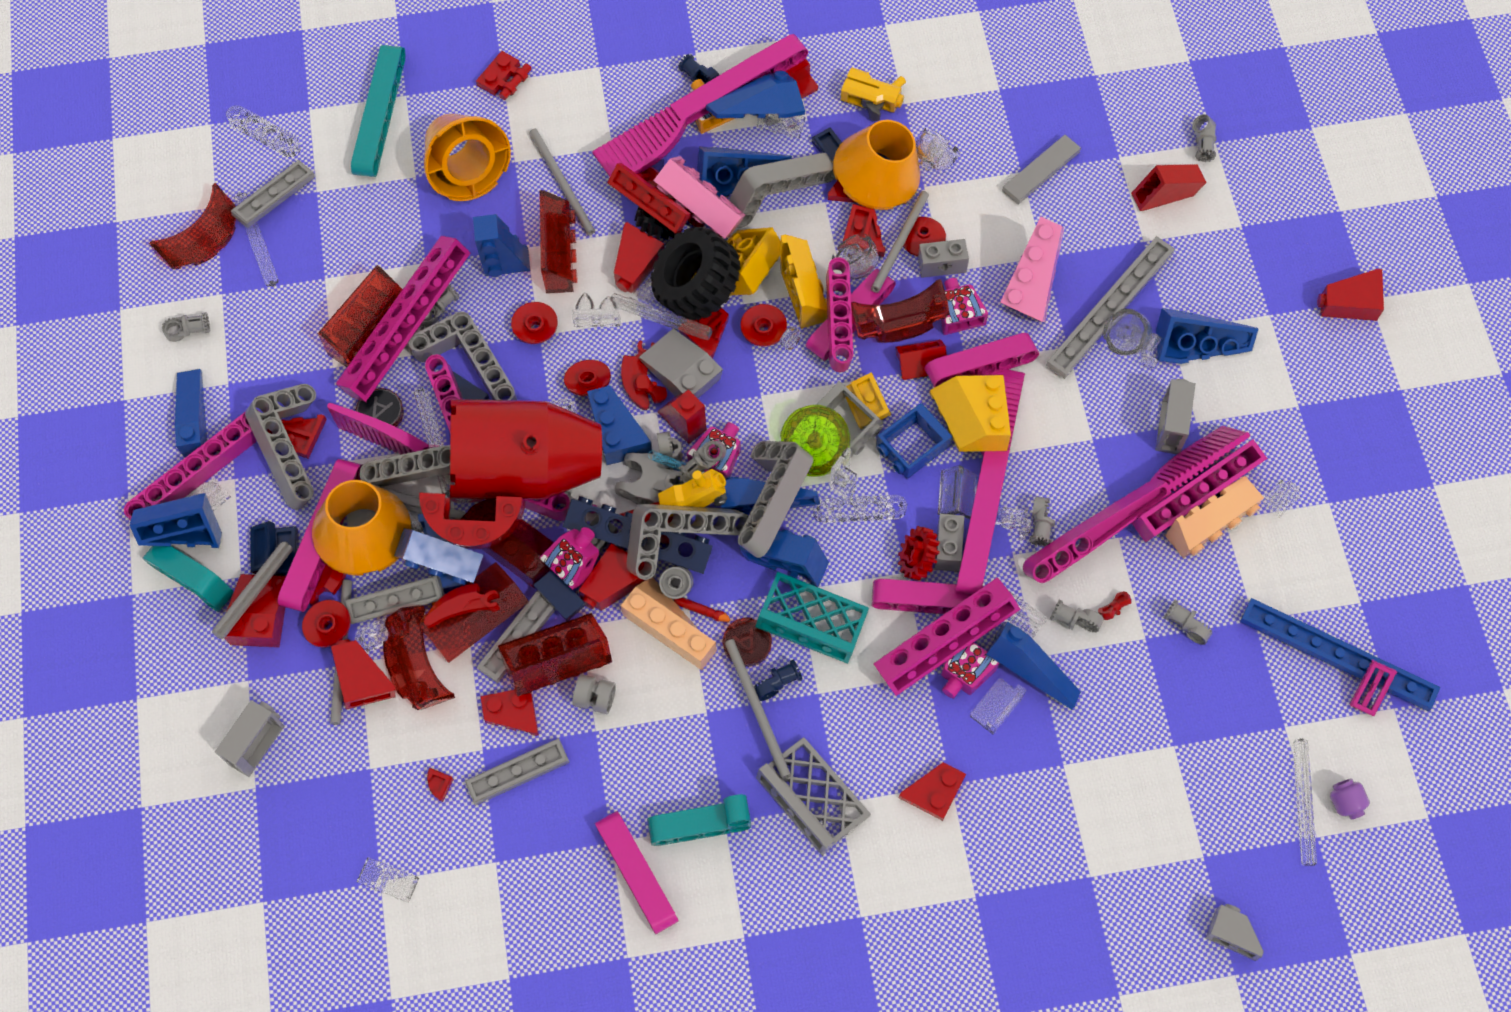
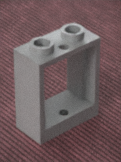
M1171 379L1162 399L1156 451L1172 454L1180 453L1189 435L1196 383L1185 379Z
M838 381L814 407H824L833 411L847 396L872 420L848 446L846 454L852 457L853 455H858L864 449V443L870 437L874 438L879 434L883 422L845 385ZM821 410L823 413L830 414L828 411Z
M251 700L217 747L215 753L229 766L250 777L285 727L279 720L281 716L274 712V708L267 703L261 701L258 704Z

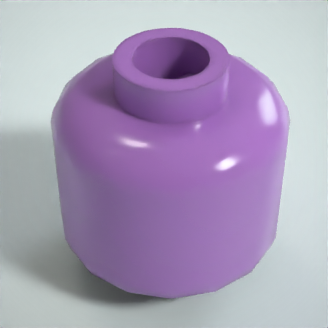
M1347 779L1333 785L1334 790L1331 791L1330 798L1340 816H1349L1352 820L1365 815L1364 810L1369 806L1370 800L1360 782Z

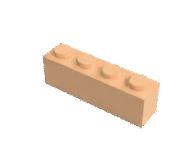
M1246 476L1224 488L1219 493V498L1213 495L1200 508L1196 506L1185 517L1181 515L1174 521L1165 537L1183 559L1189 554H1192V556L1197 555L1205 548L1203 545L1210 540L1211 543H1214L1223 536L1222 531L1226 528L1234 529L1242 522L1241 518L1247 514L1250 517L1260 509L1259 504L1264 497Z
M653 577L637 585L621 604L624 617L700 670L704 669L717 652L716 642L702 633L673 599L662 593L659 583Z

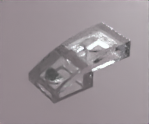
M367 857L356 882L409 903L419 877Z

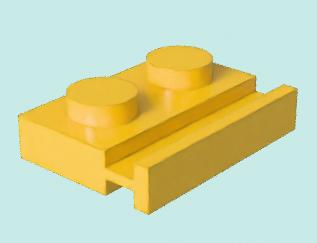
M872 372L850 382L851 384L846 386L880 420L892 415ZM846 396L845 398L858 427L861 430L864 429L872 420Z

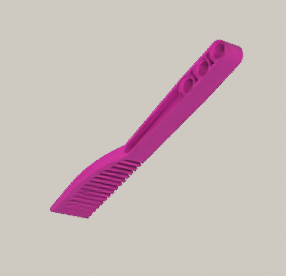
M790 34L670 104L669 108L668 106L665 107L664 111L660 110L659 114L655 113L648 120L645 119L643 123L640 122L638 126H633L634 128L628 129L627 132H623L622 135H618V137L593 150L592 154L609 177L617 163L624 164L635 173H641L658 163L675 147L688 124L710 113L706 109L707 104L764 75L774 74L776 71H786L794 67L807 57L808 50L795 34Z
M1009 369L992 375L1004 376L1011 437L1007 451H980L983 461L955 590L971 595L983 586L1025 376L1023 372Z
M328 403L327 405L339 429L353 433L355 436L358 435L367 441L370 440L372 443L375 442L376 445L381 444L383 448L387 447L390 451L392 449L395 453L398 451L400 455L435 448L379 419L333 403ZM561 493L540 501L524 499L526 509L557 521H565L570 506V499L567 494ZM558 504L566 505L563 509H555Z
M1221 426L1170 459L1157 471L1149 482L1077 525L1027 558L1023 564L1024 574L1039 583L1049 581L1171 495V491L1175 492L1177 490L1176 487H1182V483L1186 484L1188 482L1187 479L1191 480L1193 476L1198 475V472L1204 471L1203 468H1208V464L1212 465L1214 460H1219V457H1223L1225 453L1240 445L1241 442L1250 437V434L1245 431ZM1080 538V544L1075 547L1076 541ZM1060 552L1059 559L1055 560L1057 553ZM1040 565V571L1035 574L1036 568Z

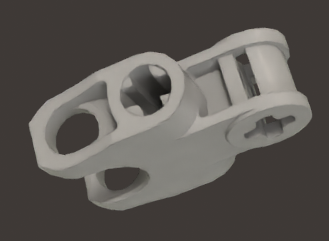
M626 453L624 458L625 465L640 471L642 475L637 481L632 483L616 482L614 489L617 495L637 505L653 504L659 502L658 493L673 485L683 484L688 480H686L687 476L683 477L684 474H681L680 471L670 470V467L651 460L652 456L657 457V455L651 453Z

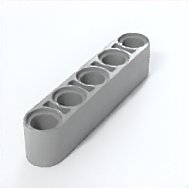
M445 445L366 462L360 469V478L362 481L373 485L388 486L450 473V446Z

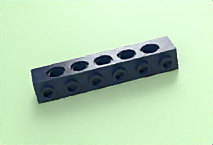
M579 496L578 501L571 500L563 524L564 528L570 530L577 529L580 532L583 527H587L594 532V538L628 549L632 513L626 512L625 516L615 513L617 508L605 504L598 508L592 506L593 500ZM592 511L599 515V521L594 526H590L586 522V515ZM614 519L620 520L623 525L622 530L616 534L612 533L609 529V524ZM661 532V535H666L669 538L670 543L667 548L659 549L658 559L704 574L713 547L709 545V539L697 535L695 539L685 537L686 533ZM647 537L642 540L641 547L647 543ZM687 542L692 545L693 552L689 557L680 555L679 546L682 543Z

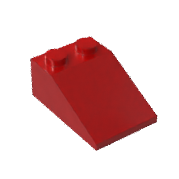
M240 574L227 610L255 575ZM272 576L224 638L230 645L280 647L286 607L278 605V596L286 576Z

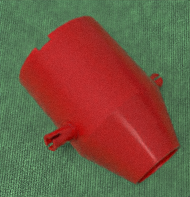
M451 399L450 482H455V485H450V499H496V496L545 500L600 478L602 468L601 424L548 401Z

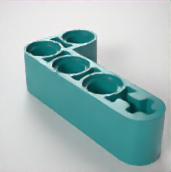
M152 546L142 557L154 569L196 594L204 603L217 612H220L232 598L234 591L220 577L172 546Z
M743 794L726 797L723 799L722 804L660 814L647 819L652 846L725 835L751 828L747 796Z

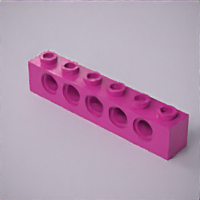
M1252 439L1132 522V525L1146 543L1171 526L1181 515L1184 517L1191 509L1200 506L1208 498L1216 495L1268 458L1254 439Z
M997 577L930 625L924 627L917 634L904 641L897 648L884 655L874 663V666L895 696H897L1021 609L1012 594Z

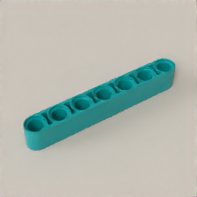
M380 46L352 156L351 172L353 175L377 176L405 64L406 55L404 47Z

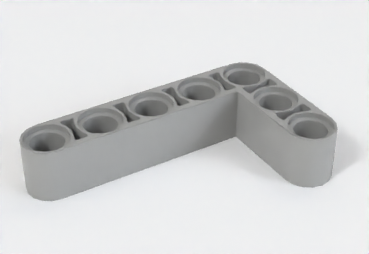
M819 153L757 165L747 169L742 174L729 198V201L746 215L737 228L745 227L753 220L766 195L820 185L834 180L833 161L828 154Z
M457 312L415 333L409 340L412 354L419 362H426L431 355H440L461 345L493 400H501L505 396H510L508 400H517L513 386L468 313ZM442 335H446L444 338H441V339L438 338V337H440V336H442ZM477 342L476 345L469 346L471 343ZM420 346H425L423 349H417ZM488 360L487 363L480 364L481 361ZM499 378L498 381L491 382L492 379Z
M300 384L257 396L245 412L246 419L286 504L295 510L302 509L312 498L314 491L281 419L303 413L309 408L316 398V392L308 384ZM256 408L261 409L263 413L257 411ZM266 429L272 431L273 434L268 433ZM276 450H279L283 456L279 455ZM286 471L290 472L293 477L287 475ZM295 492L301 494L303 499L299 498Z
M761 441L751 451V458L764 469L771 472L738 537V544L756 558H761L770 549L812 466L813 457L795 442Z
M641 504L634 509L632 514L626 562L627 569L630 573L643 580H648L654 576L657 569L661 532L739 535L749 516L735 509ZM650 512V519L645 522V516ZM673 514V520L668 523V517ZM696 515L694 523L690 525L691 518ZM718 516V521L713 526V520ZM740 518L739 524L735 527L736 520ZM647 537V543L641 547L642 540ZM644 562L643 569L638 571L639 565Z

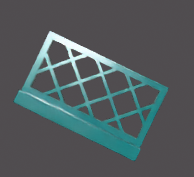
M777 571L755 627L848 664L869 607ZM779 581L789 584L792 591L781 594L777 587ZM810 592L815 600L804 604L800 593ZM795 595L799 606L788 609L784 599ZM829 600L835 602L838 609L827 613L823 602ZM779 601L784 611L775 613L767 609L769 604ZM818 604L823 615L812 618L807 608ZM802 610L807 620L800 623L794 620L792 613ZM855 610L862 614L860 619L851 622L846 611ZM841 614L846 624L835 627L830 617ZM825 619L830 630L823 632L817 629L815 623ZM849 629L853 637L851 643L841 639L838 632Z

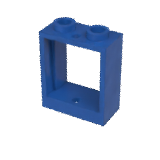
M920 403L877 435L876 448L881 456L887 457L892 462V466L898 474H903L908 479L951 446L953 436ZM917 423L936 445L909 465L889 442Z

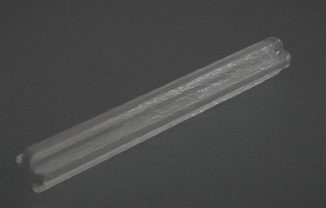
M238 192L234 196L236 205H239L248 198L245 192ZM256 222L248 229L245 227L265 285L267 287H274L279 280L259 225Z
M613 293L611 298H609V303L612 307L704 340H709L712 335L710 326L617 293Z
M419 388L414 392L429 449L444 446L428 390ZM450 473L438 475L442 494L449 496L450 485H455L454 482H450Z
M1299 738L1293 741L1301 864L1303 866H1315L1317 864L1309 744L1307 739Z

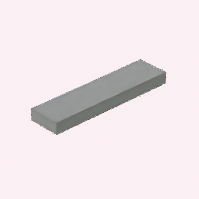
M1063 135L1005 184L1002 191L1019 205L1079 154L1081 147L1068 136Z
M297 160L231 210L232 216L248 229L314 179V172Z
M433 576L345 600V603L350 613L351 624L436 602L445 594L440 577Z
M558 738L465 780V783L476 806L570 762Z

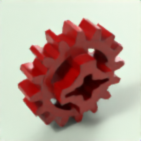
M917 526L916 530H910V536L905 535V543L900 545L903 549L898 553L901 559L898 565L902 566L900 572L904 573V577L920 581L921 577H927V571H933L932 564L937 563L935 556L940 552L937 550L940 541H936L938 535L933 533L932 529Z

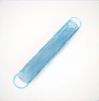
M656 452L658 454L657 457L652 456L651 459L676 470L681 466L679 464H686Z

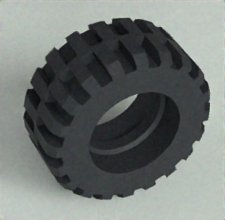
M703 227L688 228L684 230V233L676 234L673 240H669L665 244L666 247L663 251L659 252V258L653 264L654 272H651V287L654 297L661 305L685 320H700L711 316L712 312L719 311L721 305L727 303L730 299L729 295L731 292L734 293L736 289L735 283L739 281L740 274L738 270H740V261L734 247L712 230Z

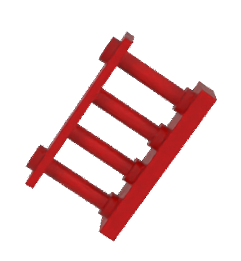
M622 163L616 164L607 183L676 234L680 233L687 221L695 227H704L705 222L703 224L699 223L693 218L692 215L694 213L688 208L684 209L678 205L672 195H666L657 188L658 184L653 180L659 174L658 170L651 166L641 173H635Z

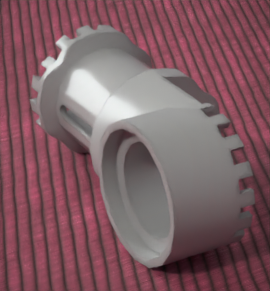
M1201 114L1192 124V129L1196 132V142L1198 144L1195 157L1198 161L1201 160L1203 162L1205 160L1207 162L1208 160L1210 162L1216 157L1214 150L1217 138L1215 135L1216 124L1207 114ZM1208 121L1207 126L1204 129L1200 130L1202 124Z
M451 285L447 286L430 310L434 313V317L430 320L424 319L421 323L422 326L429 327L437 323L439 316L445 312V308L453 300L457 301L459 299V294L455 293L456 290L453 291L454 288H451Z
M204 312L199 316L188 317L183 315L182 317L168 318L162 324V331L165 337L172 342L180 341L184 336H188L193 332L205 331V333H209L210 324H207L209 317L207 312ZM172 326L180 327L179 332L176 334H169L168 330Z
M670 431L657 433L659 452L681 461L683 454L680 441L671 438Z
M718 440L706 442L693 454L694 457L686 465L679 467L680 473L684 474L683 477L687 476L686 480L689 481L693 479L692 474L694 471L699 470L702 473L705 469L709 470L716 462L721 461L725 457V445ZM712 444L717 445L720 449V454L717 458H712L709 455L708 450Z
M1037 496L1034 500L1032 513L1035 527L1033 536H1030L1029 541L1036 546L1038 544L1041 546L1042 544L1045 547L1052 542L1050 533L1051 528L1055 525V521L1047 516L1048 512H1046L1049 511L1047 507H1049L1050 499Z
M1060 599L1050 617L1052 621L1056 619L1068 625L1071 630L1077 624L1085 628V630L1088 628V631L1091 632L1092 630L1095 633L1099 631L1104 621L1103 616L1096 611L1090 609L1081 610L1079 608L1075 610L1064 605Z
M1177 600L1173 601L1163 617L1165 620L1170 619L1182 626V630L1186 632L1187 637L1197 644L1205 645L1212 635V630L1208 628V625L1204 626L1205 623L1194 619L1197 612L1187 610L1179 605Z

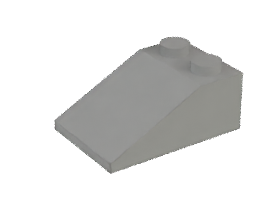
M674 328L639 357V360L674 396L689 389L699 398L721 379L723 371L707 352Z

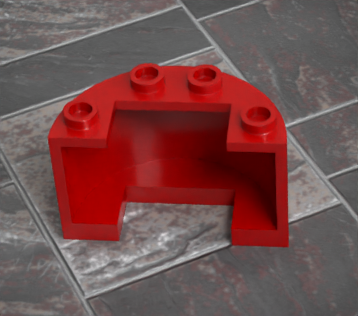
M419 493L421 510L429 526L448 542L466 549H485L503 542L518 527L525 510V501L522 497L496 496L495 521L450 520L451 499L445 498L446 494Z

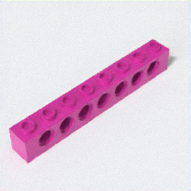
M440 236L338 379L336 385L350 397L364 402L368 400L471 254L456 238Z

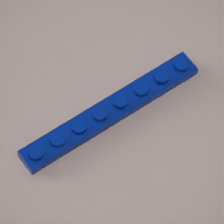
M1253 598L1249 600L1240 620L1245 625L1361 680L1372 659L1389 668H1393L1397 673L1387 692L1428 712L1432 709L1440 690L1439 686ZM1375 668L1368 681L1369 684H1372L1379 670L1378 668ZM1384 672L1377 685L1378 688H1382L1389 673Z

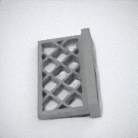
M803 737L782 753L786 764L791 765L790 777L781 779L774 769L776 765L773 760L759 768L756 779L823 856L833 845L870 817L871 813ZM803 747L809 754V762L795 760V752ZM794 765L808 767V779L793 777ZM812 768L822 769L826 773V780L811 779ZM793 782L807 784L806 796L795 794L792 790ZM811 785L825 786L824 798L811 797ZM829 787L839 788L843 793L842 800L828 799ZM809 803H824L823 815L813 814L809 810ZM828 804L842 806L841 818L827 816ZM846 806L855 807L861 813V816L857 819L845 818ZM826 821L841 823L840 832L836 836L832 837L826 830Z

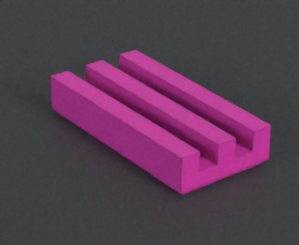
M1372 659L1350 702V706L1375 716L1397 671ZM1375 668H1378L1379 670L1362 704H1359L1358 701ZM1384 672L1389 673L1371 709L1367 708Z

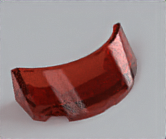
M214 183L212 185L210 201L205 211L195 223L174 236L161 240H152L149 245L155 255L171 269H181V266L193 263L195 266L202 264L216 256L231 240L236 229V218L232 216L231 210L236 205Z
M941 279L936 280L921 293L899 302L883 305L851 302V311L858 338L865 340L872 337L876 338L879 343L898 342L917 337L933 329L934 322L945 319L949 315L948 301Z
M424 605L402 607L388 616L385 622V627L388 630V639L383 641L384 659L390 680L402 699L407 698L412 703V708L416 710H423L455 698L454 693L449 691L439 681L429 663L423 637Z

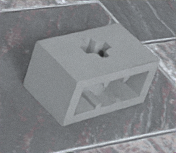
M965 239L919 245L918 263L921 278L967 272L969 256Z
M940 514L937 527V541H940L937 550L940 552L935 556L937 560L935 570L959 572L962 562L964 516Z

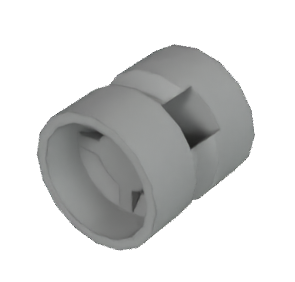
M677 565L666 569L659 580L662 593L671 599L684 597L691 591L694 583L692 573L687 568Z
M581 674L575 686L572 705L583 709H588L591 706L593 711L607 715L614 700L616 683L603 679L596 682L595 677Z

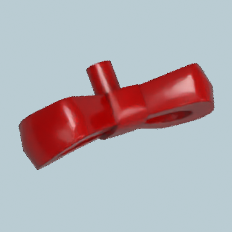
M642 374L635 379V390L649 393L655 404L661 403L666 399V388L657 386L656 382H651L646 374Z
M1125 591L1117 593L1109 605L1098 609V613L1103 616L1104 620L1113 619L1115 614L1120 615L1121 612L1119 610L1122 607L1132 603L1131 596Z

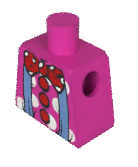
M957 278L946 280L944 282L946 290L941 291L939 296L943 334L948 335L986 325L988 312L974 287L970 284L959 286Z
M727 422L722 431L713 426L709 427L687 452L688 462L694 457L693 454L706 442L721 441L726 447V455L710 469L720 472L725 479L731 477L741 450V441L735 438L739 428L731 422ZM712 444L708 450L709 455L712 458H717L720 454L719 447Z
M583 527L580 532L577 529H573L561 535L540 557L572 590L583 585L592 572L598 558L599 550L591 543L595 534L587 527Z
M973 642L946 661L941 675L948 682L942 688L943 693L953 699L960 690L971 695L996 672L1000 663L988 656L987 651Z

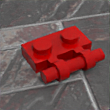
M501 51L478 77L476 84L494 96L501 90L499 96L501 99L506 100L509 95L512 96L517 91L516 87L520 82H524L528 78V73L532 68L527 63L522 68H519L520 62L518 59Z

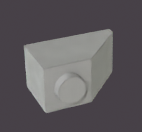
M1220 905L1215 910L1205 939L1254 961L1261 958L1264 951L1248 917L1240 913L1241 910L1233 905Z

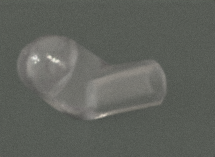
M1151 333L1141 349V364L1144 368L1148 367L1151 370L1158 363V359L1152 355L1161 341V337L1155 333Z

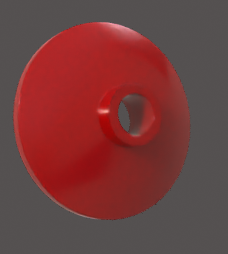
M918 217L903 247L910 254L918 257L920 244L946 241L945 230L938 221L932 218Z
M530 302L522 305L515 311L511 320L514 335L522 342L528 344H540L549 340L556 332L558 326L555 311L549 305L542 302ZM534 325H539L538 328H532Z
M759 304L751 307L744 313L741 319V332L744 338L756 346L766 347L778 343L784 337L787 330V320L783 312L777 307L768 304ZM766 327L768 330L762 331L760 328Z
M598 360L577 362L564 375L566 388L571 393L580 396H588L587 391L606 387L611 379L608 366Z
M324 600L316 603L304 616L302 622L304 637L316 647L326 648L335 645L349 631L351 624L350 613L342 603L335 600ZM333 623L332 627L327 630V626Z

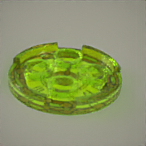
M808 405L795 410L786 419L780 433L781 442H795L813 457L812 466L806 476L819 477L832 473L844 462L850 447V433L845 420L838 412L823 405Z

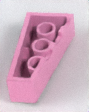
M681 156L670 158L653 180L658 184L657 188L666 195H672L678 205L684 209L688 208L694 213L692 216L701 224L705 222L711 227L710 230L721 238L726 239L730 237L746 215L725 196L721 195L718 197L716 195L718 192L716 188L707 181H701L699 179L700 173L694 168L684 166L683 164L686 161Z
M1040 216L1000 303L1041 322L1046 321L1052 284L1064 233L1063 226Z

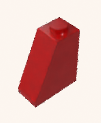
M1198 164L1156 165L1132 191V196L1139 210L1145 211L1193 197L1207 182Z
M628 222L623 227L614 277L615 284L623 292L628 291L635 295L651 272H653V264L658 260L659 252L663 251L665 247L663 242L648 236L647 233L641 232L640 229Z
M1375 269L1326 285L1322 294L1318 295L1317 306L1321 308V317L1377 321L1384 311L1382 269Z
M689 389L675 396L658 410L662 418L688 444L707 430L705 405Z
M612 543L578 590L580 598L590 609L595 607L601 611L631 593L637 585L645 581L628 571L626 565L628 553ZM644 562L639 565L638 571L643 569Z
M345 639L331 646L346 710L396 697L395 687L356 640L350 641Z

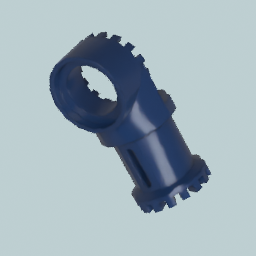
M692 54L684 56V60L681 59L682 62L678 65V69L681 72L687 73L691 77L692 82L702 79L704 84L719 76V73L713 67L706 68L704 65L697 63Z
M794 659L790 660V664L779 669H770L772 678L765 679V681H761L762 684L759 682L754 686L760 701L774 697L779 693V690L783 689V685L803 679L799 671L800 669H796L798 665Z

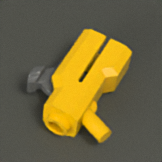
M851 67L842 86L840 100L867 109L870 119L872 121H879L882 109L894 113L897 107L901 108L904 100V95H901V87L906 83V80L900 76L892 84L871 78L869 72Z
M713 469L701 473L699 470L694 471L692 474L693 479L683 484L673 485L658 493L660 505L706 507L713 502L715 506L722 505L727 500L725 477Z

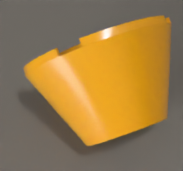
M449 113L439 116L429 125L425 134L424 171L429 184L438 194L448 197L449 200L469 201L479 198L495 188L502 173L508 169L511 158L510 143L505 132L493 121L483 117ZM467 140L465 146L459 152L449 156L455 146Z
M881 120L847 137L839 145L833 159L834 176L844 188L843 192L858 204L876 210H890L911 200L920 184V167L916 143L911 131L897 121ZM877 153L887 156L890 160L879 156Z
M349 480L332 489L318 510L313 521L312 540L317 554L329 567L340 573L362 576L364 575L363 573L376 570L380 572L399 559L394 557L403 529L412 530L411 519L406 506L395 494L365 481ZM368 509L376 512L369 522L361 526L346 527L340 525L342 519L353 511Z

